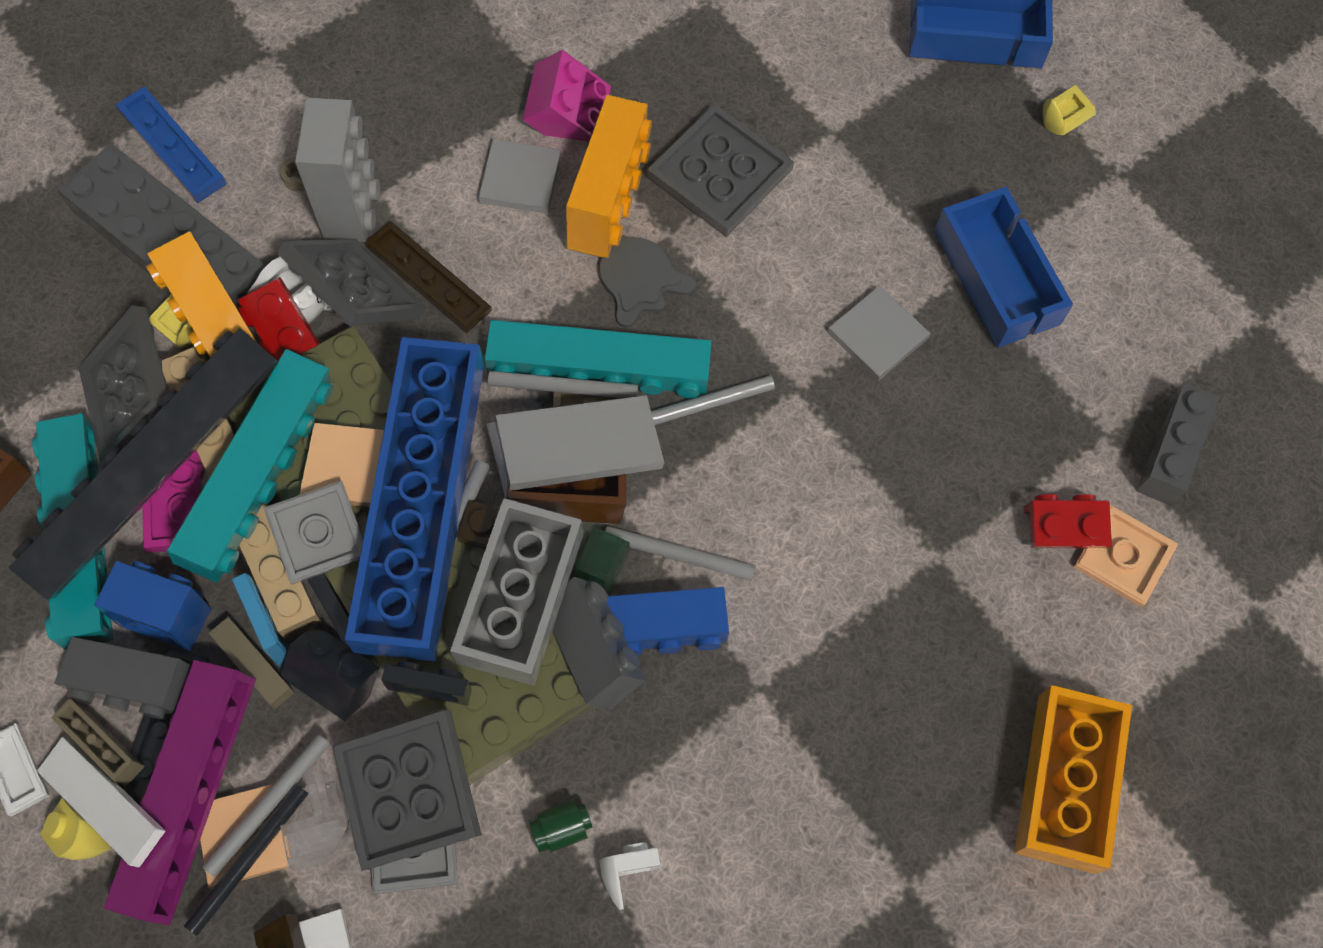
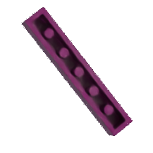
M197 660L193 661L190 672L184 680L183 691L177 708L170 719L169 730L161 752L155 760L154 771L146 793L139 804L165 830V833L140 867L130 866L123 858L121 859L115 878L110 883L108 897L103 909L145 922L164 925L171 924L256 682L255 678L235 669Z

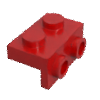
M281 277L244 295L238 300L241 305L239 312L244 322L249 327L254 326L261 338L259 345L275 358L277 362H279L286 349L301 355L320 343Z
M1042 494L1036 495L1035 500L1024 506V514H1029L1031 548L1112 547L1110 501H1096V495L1092 494L1072 496V500H1058V495Z

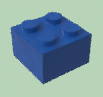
M116 561L94 606L119 627L191 652L211 611V608L203 600L204 595L192 589L193 583L181 576L170 574L167 579L156 575V570L144 563L133 561L130 566Z

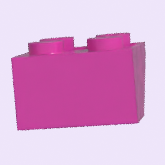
M562 49L535 63L523 121L545 136L590 142L606 95H610L611 86Z

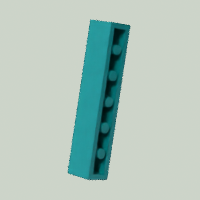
M491 320L485 364L487 374H489V371L634 384L639 385L638 388L645 394L656 395L662 391H673L684 398H695L699 394L706 395L712 340Z
M287 349L284 351L169 546L167 552L173 564L216 583L219 582L223 573L229 574L232 571L239 556V552L236 551L243 538L249 539L255 531L259 520L256 516L263 503L268 505L273 499L278 487V483L275 481L282 469L287 471L291 467L297 450L294 448L300 437L306 438L309 435L315 422L313 415L319 404L324 406L331 396L333 385L330 383L328 367Z
M83 413L36 422L37 436L33 437L32 446L35 456L39 459V471L35 472V484L38 492L41 494L42 506L37 509V517L43 530L46 528L41 524L51 512L58 507L64 510L75 499L71 495L75 487L86 477L93 480L98 475L93 429L91 422ZM105 546L56 598L47 601L49 603L50 616L45 619L46 633L50 640L64 650H67L72 637L100 643L113 640L111 619L94 606L108 578Z

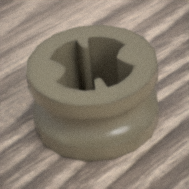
M296 157L287 159L280 168V175L285 186L292 191L305 190L302 179L291 175L292 171H298L295 163Z

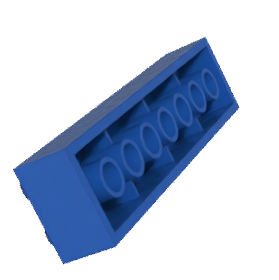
M401 338L345 635V641L354 653L436 662L459 512L484 370L482 353L478 344Z

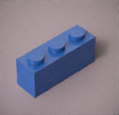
M724 587L608 596L607 603L613 615L623 625V635L627 644L637 656L642 654V649L658 648V653L671 654L681 651V646L697 645L698 650H714L720 648L721 643L728 640L729 625Z

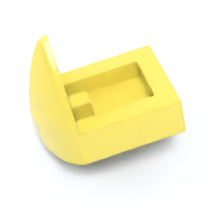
M1074 85L1056 98L1046 99L1042 109L1043 123L1050 132L1057 135H1065L1095 116V106L1078 86Z
M171 294L149 317L150 324L179 348L192 347L194 345L188 334L194 332L188 320L181 323L175 316L167 300L173 297Z
M63 797L55 810L47 816L43 829L40 832V835L56 857L69 860L90 859L107 852L111 847Z

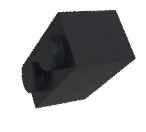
M315 624L289 645L281 678L345 722L370 697L379 667L359 653H354L349 646Z

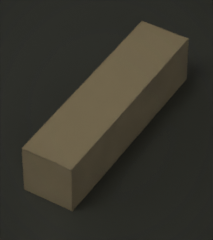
M229 617L208 633L242 673L256 679L254 687L273 709L278 708L294 694L293 690Z
M69 698L51 717L114 782L127 786L145 767L83 704Z

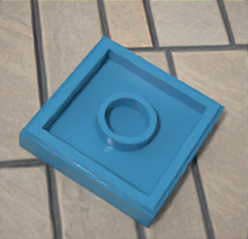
M246 573L233 578L232 581L263 650L282 669L289 646L287 641L278 633L257 584Z

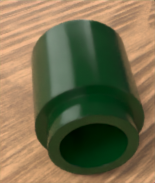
M574 799L537 813V818L528 821L539 853L548 849L552 853L588 839L585 830L593 828L585 804L577 806Z

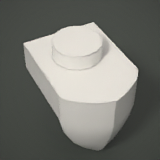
M647 843L627 845L623 847L624 854L612 855L599 860L605 888L619 910L624 909L619 876L660 869L657 848L648 849Z

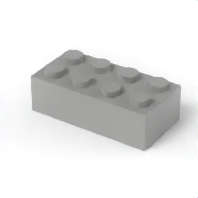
M306 98L295 163L324 240L357 239L359 242H367L368 231H374L376 215L375 210L371 208L373 200H379L380 182L379 179H374V160L368 158V139L362 137L361 116H356L352 100Z
M503 498L450 650L456 664L535 686L583 537L581 519Z

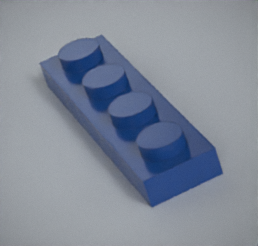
M145 86L115 104L120 114L197 203L227 185L223 175Z

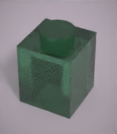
M594 527L574 567L575 577L589 582H596L606 592L611 594L630 554V542Z

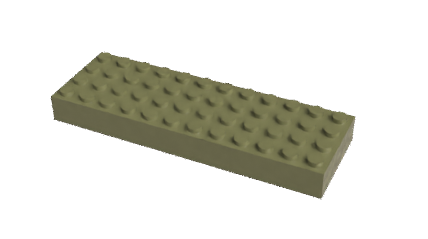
M354 326L301 354V356L328 367L330 383L333 385L328 402L324 406L319 404L313 415L315 417L314 423L384 430L393 385ZM273 370L229 415L237 430L240 428ZM312 430L306 438L300 437L294 448L297 450L291 467L287 471L282 469L275 481L278 483L276 494L281 501L299 496ZM352 506L364 539L370 507ZM457 540L454 546L436 662L374 656L383 670L385 664L398 666L400 661H406L422 666L424 672L439 674L440 669H447L463 674V679L468 680L472 689L468 706L400 692L397 693L413 720L443 710H451L469 785H471L593 705L585 703L553 631L535 686L455 663L450 650L486 550L458 542ZM359 561L325 573L349 614Z

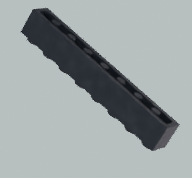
M241 328L234 334L230 330L225 332L213 346L217 352L207 362L203 359L197 361L186 373L185 377L189 381L179 391L172 388L157 403L161 410L150 421L145 417L133 427L128 434L132 440L122 450L115 447L100 462L104 469L93 480L86 477L71 492L75 499L64 510L58 507L47 516L41 524L46 529L35 541L29 537L13 552L12 556L16 560L9 566V569L47 601L56 598L276 367L277 360Z

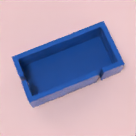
M911 0L909 57L1006 65L1007 60H1012V66L1042 68L1053 44L1052 0Z
M1007 186L943 208L934 230L997 348L1024 339L1029 332L1035 335L1061 325L1073 306L1071 299L1025 218L1018 220L1021 211Z

